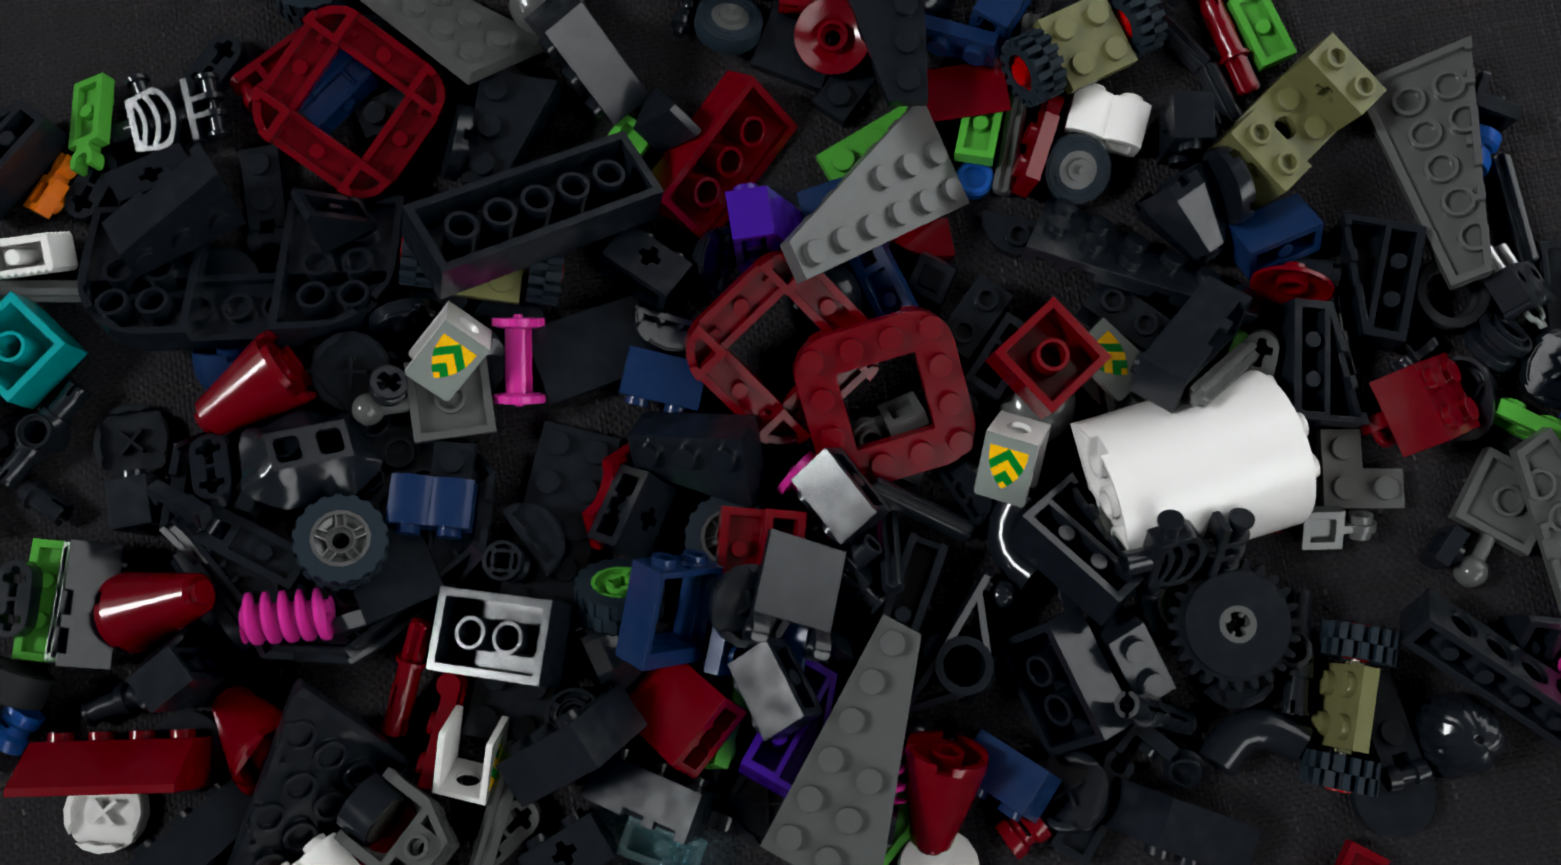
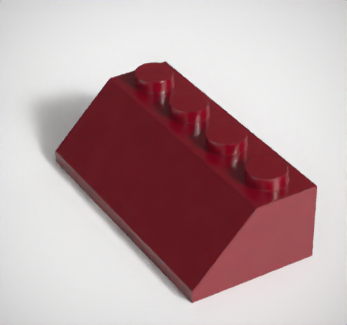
M727 71L691 118L702 130L699 135L667 150L651 170L664 190L658 212L696 240H699L706 231L716 227H723L729 220L725 192L733 191V188L739 184L756 183L798 128L796 123L752 75Z
M171 729L170 737L156 738V730L129 731V738L115 739L116 731L88 732V740H75V732L48 733L47 741L29 743L4 788L3 798L176 793L210 786L212 736L196 737L197 729Z

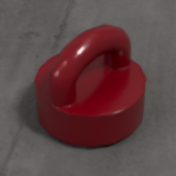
M1383 412L1369 416V425L1358 427L1361 430L1362 436L1371 433L1375 442L1381 447L1389 448L1396 443ZM1381 429H1384L1386 437L1384 436Z

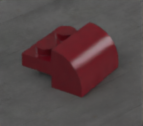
M721 506L716 563L723 566L722 574L738 565L748 563L761 565L768 529H776L805 539L807 512Z

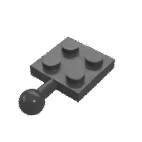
M486 356L450 401H444L407 376L408 396H405L400 404L390 407L379 405L373 401L369 393L359 395L352 404L353 417L363 425H374L384 415L410 412L415 444L497 433ZM405 362V363H404V370L406 369V367L409 365L410 362Z
M1490 446L1482 448L1448 518L1479 534L1469 555L1463 556L1453 566L1455 580L1462 586L1469 588L1478 587L1486 581L1488 567L1485 561L1494 543L1521 557L1529 556L1537 540L1511 457Z

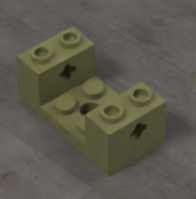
M1332 32L1303 54L1202 155L1220 145L1231 147L1233 149L1230 153L1233 158L1239 156L1243 159L1252 176L1256 197L1255 202L1250 203V206L1257 210L1287 192L1311 167L1308 160L1339 129L1362 116L1387 89ZM1275 122H1281L1287 127L1289 132L1288 139L1277 130Z

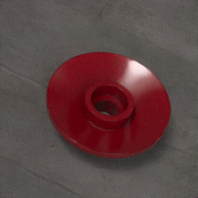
M815 0L798 17L794 30L795 47L802 61L812 70L825 75H840L857 67L867 55V48L864 41L861 40L855 17L846 0ZM831 33H836L839 35L840 41L836 45H829L826 42V37Z
M1286 262L1283 265L1262 268L1256 271L1250 280V287L1258 296L1278 304L1285 303L1294 298L1328 301L1334 292V285L1328 277L1308 269L1305 264L1300 262Z

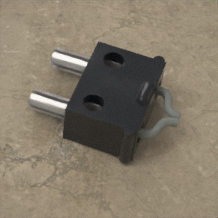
M1507 243L1499 244L1495 248L1490 246L1493 271L1491 276L1482 281L1502 311L1505 320L1512 321L1526 317L1528 321L1535 323L1539 329L1547 327L1544 320L1546 314L1543 307L1556 301L1557 297L1550 290L1532 260L1518 262ZM1537 311L1539 317H1534L1532 313Z

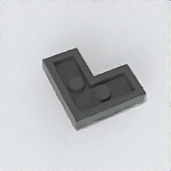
M1319 429L1315 431L1316 458L1321 469L1320 476L1317 477L1319 506H1341L1344 510H1400L1405 508L1403 469L1363 468L1360 429Z

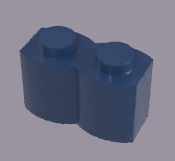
M392 473L385 522L391 527L394 526V533L399 535L420 536V530L437 531L436 537L460 540L462 533L472 534L478 485L475 480L464 478Z

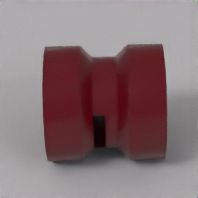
M1022 817L1019 821L1030 834V837L1026 835L1021 826L1013 819H1002L994 825L1001 838L1018 860L1029 853V848L1036 842L1043 843L1052 836L1041 818L1038 819L1036 824L1025 817Z

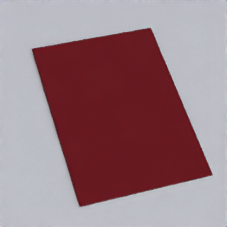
M998 59L994 68L983 65L963 64L927 70V108L933 121L937 122L1010 111L1011 106L1005 81L1006 78L1001 69L1003 62Z

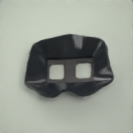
M298 406L283 412L274 421L265 426L246 428L241 433L239 441L242 490L256 501L287 510L301 508L324 496L328 498L334 496V494H342L343 496L355 495L377 475L383 463L381 455L371 446L363 425L357 422L352 415V411L348 410L326 414ZM331 430L339 431L344 450L330 454L321 453L316 435L320 432ZM289 438L296 439L301 450V459L285 463L279 462L276 459L273 443Z

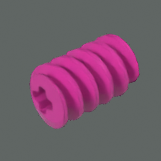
M316 587L313 589L311 600H306L303 589L296 590L294 601H289L287 592L280 590L277 601L272 603L269 592L263 591L261 592L259 604H255L251 592L244 593L239 610L241 640L243 644L247 645L250 641L255 646L264 644L266 639L271 644L281 643L283 638L289 643H295L301 636L303 640L312 642L317 638L318 634L324 641L331 640L335 632L332 625V620L336 618L334 599L331 595H329L328 599H324L320 588Z

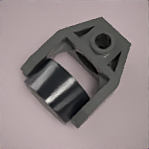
M390 767L387 768L383 775L375 773L364 780L346 800L337 817L336 823L342 829L339 830L334 839L365 865H446L460 847L453 828L450 827L446 819V812L439 805V802L417 787L408 778ZM409 797L414 803L417 815L388 853L375 852L369 846L379 841L395 824L402 814ZM424 843V850L420 854V847Z

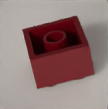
M1053 296L985 361L1042 420L1053 414L1112 356Z
M1446 352L1369 382L1403 457L1450 441L1481 426L1478 421L1479 411L1477 405L1472 398L1466 396L1460 383L1461 372L1457 364L1448 358Z

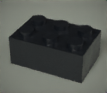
M440 586L426 669L533 686L561 688L574 605L553 600Z
M1079 606L1028 625L994 643L1048 757L1106 741L1135 722V720L1120 717L1115 711V699L1122 691Z

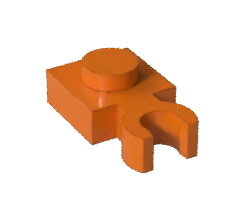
M62 152L57 156L48 175L43 174L23 204L24 207L47 219L52 214L55 215L65 206L66 193L70 188L67 184L77 174L70 168L72 156Z

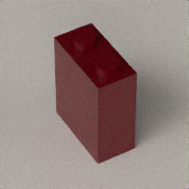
M693 663L649 670L629 694V697L648 724L639 734L672 767L693 779L699 776L747 714L746 710L712 680L708 679Z

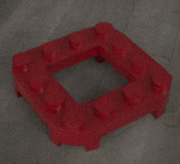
M331 5L316 11L312 10L302 19L305 23L261 87L256 86L252 93V114L258 129L257 132L268 143H272L334 186L338 192L357 198L377 197L386 193L396 184L442 118L447 105V88L442 77L434 67L358 11L345 5ZM341 49L405 94L403 100L362 158L298 113Z
M781 248L761 256L693 321L684 341L689 369L697 381L701 380L735 414L757 415L761 442L767 445L768 443L789 444L796 441L800 444L811 437L797 387H793L780 400L728 347L784 294L789 296L824 333L869 320L824 272L797 284ZM878 363L837 374L842 398L844 399L866 378L871 381L879 370Z
M912 305L903 306L897 312L825 333L821 330L808 337L809 340L803 344L795 358L793 376L816 456L825 448L842 447L868 481L872 477L877 476L888 481H894L948 465L972 449L976 428L975 417L955 339L946 323L935 313L927 309ZM914 352L932 419L930 420L931 425L856 446L836 375Z

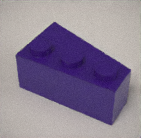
M743 183L735 186L733 191L725 192L738 273L745 272L764 254L779 249L781 243L804 220L803 214L799 209L767 185L758 186L756 183Z
M806 660L804 673L825 714L784 739L764 741L757 732L738 769L739 773L783 798H786L832 711L838 674L818 662Z

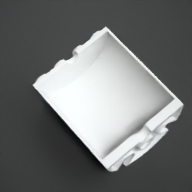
M1256 370L1246 371L1206 407L1200 404L1197 407L1192 406L1189 403L1191 397H1189L1172 414L1150 401H1144L1070 423L1088 488L1093 493L1098 511L1100 512L1098 520L1109 536L1115 535L1125 550L1143 547L1147 530L1158 526L1157 517L1159 513L1168 509L1179 511L1184 516V519L1190 520L1202 539L1205 537L1212 512L1220 511L1228 523L1229 512L1234 508H1244L1252 512L1255 516V523L1249 529V540L1304 523L1312 514L1316 499V477L1320 476L1321 469L1318 459L1311 452L1307 438L1309 425L1305 416L1300 412H1296L1292 403L1278 386L1272 375H1266Z

